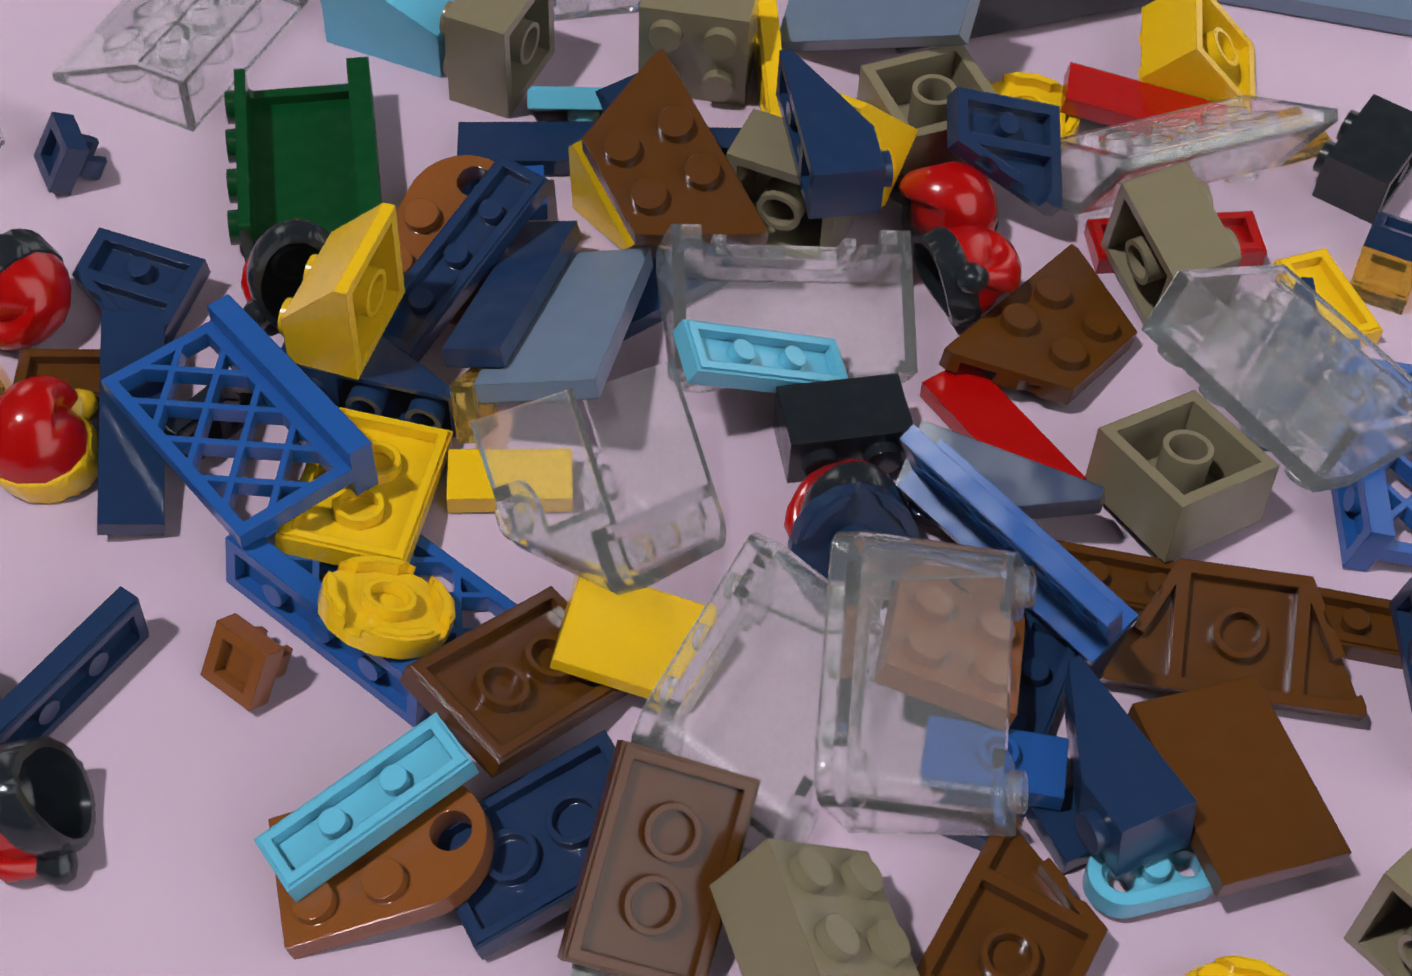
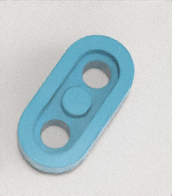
M1191 845L1118 877L1114 876L1099 854H1091L1082 880L1083 890L1089 902L1103 914L1115 918H1131L1202 901L1213 894L1212 887ZM1183 864L1188 866L1195 876H1184L1178 873L1174 865ZM1111 879L1120 880L1126 884L1129 891H1117L1109 886L1107 881Z

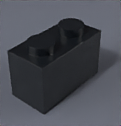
M1375 94L1372 95L1360 112L1351 110L1347 114L1336 137L1338 141L1334 143L1328 140L1322 147L1313 165V171L1320 175L1312 196L1371 224L1376 212L1380 213V211L1384 210L1412 171V111Z
M898 373L776 387L773 428L787 483L802 482L809 474L823 466L849 459L867 461L886 473L902 469L907 455L900 438L913 425V421Z

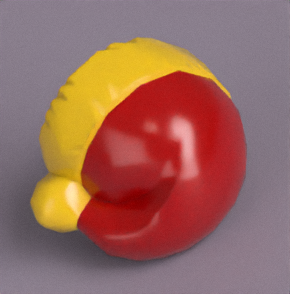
M36 375L11 385L0 395V486L8 493L31 504L63 502L67 498L78 496L82 491L87 490L98 477L99 432L90 422L96 416L99 407L96 395L90 390L73 389L65 380L48 375Z

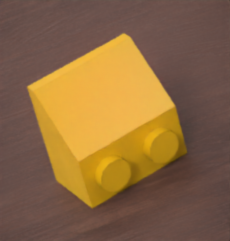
M1154 0L1142 7L1141 32L1138 35L1141 46V67L1138 69L1140 81L1226 105L1225 118L1249 120L1257 116L1254 43L1216 0Z
M383 202L332 231L319 254H313L308 259L304 269L303 282L294 297H288L283 302L278 316V331L284 336L287 355L296 364L357 380L361 376L405 293L395 205Z

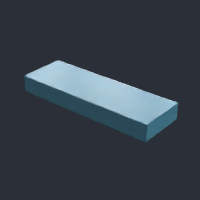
M682 319L672 331L688 384L776 393L777 386L848 379L836 340L833 338Z
M435 712L253 840L286 891L295 902H298L473 778L479 771L440 716Z

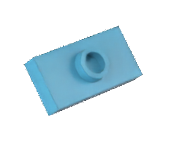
M530 86V89H527V109L529 111L567 112V122H596L600 118V112L604 111L595 91L603 87Z

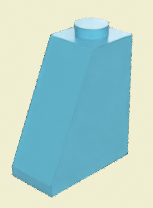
M321 0L326 41L441 78L444 75L443 63L446 49L445 37L441 33L439 26L440 17L447 2L454 0Z

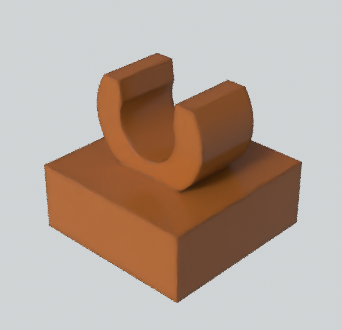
M234 613L216 621L200 675L247 711H251L268 703L275 678L285 674L293 648L289 645H279L267 636L268 630L263 626L254 627L237 613Z

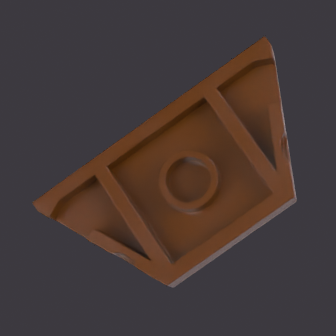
M663 49L655 52L582 138V150L635 245H666L672 241L683 242L687 245H712V239L748 238V245H761L767 242L769 230Z
M1070 244L1019 286L1017 290L1008 295L946 346L939 365L957 373L960 363L995 373L992 384L1012 390H1027L1036 394L1039 398L1067 406L1131 348L1138 332L1079 248Z
M1179 558L1102 671L1100 681L1106 685L1175 694L1255 675L1273 709L1356 721L1365 718L1367 710L1363 696L1356 695L1342 661V658L1346 655L1338 635L1326 622L1324 616L1325 604L1313 576Z
M1004 809L919 962L917 970L920 976H1086L1106 936L1108 928L1085 901L1078 899L1072 894L1068 886V879L1050 857L1045 861L1040 858L1020 833L1022 823L1013 813Z

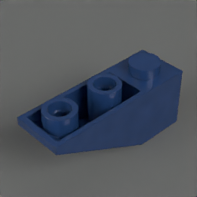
M381 336L358 380L297 364L338 407L453 431V437L459 438L461 424L458 392L383 336ZM284 341L281 349L287 354Z

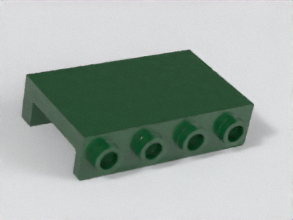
M368 57L346 58L347 84L253 91L249 89L245 68L234 69V90L224 91L228 124H235V129H225L229 163H236V168L226 169V179L230 204L237 203L238 209L227 211V221L231 245H242L245 263L256 241L266 230L277 223L292 219H303L315 222L331 233L382 203L374 99Z

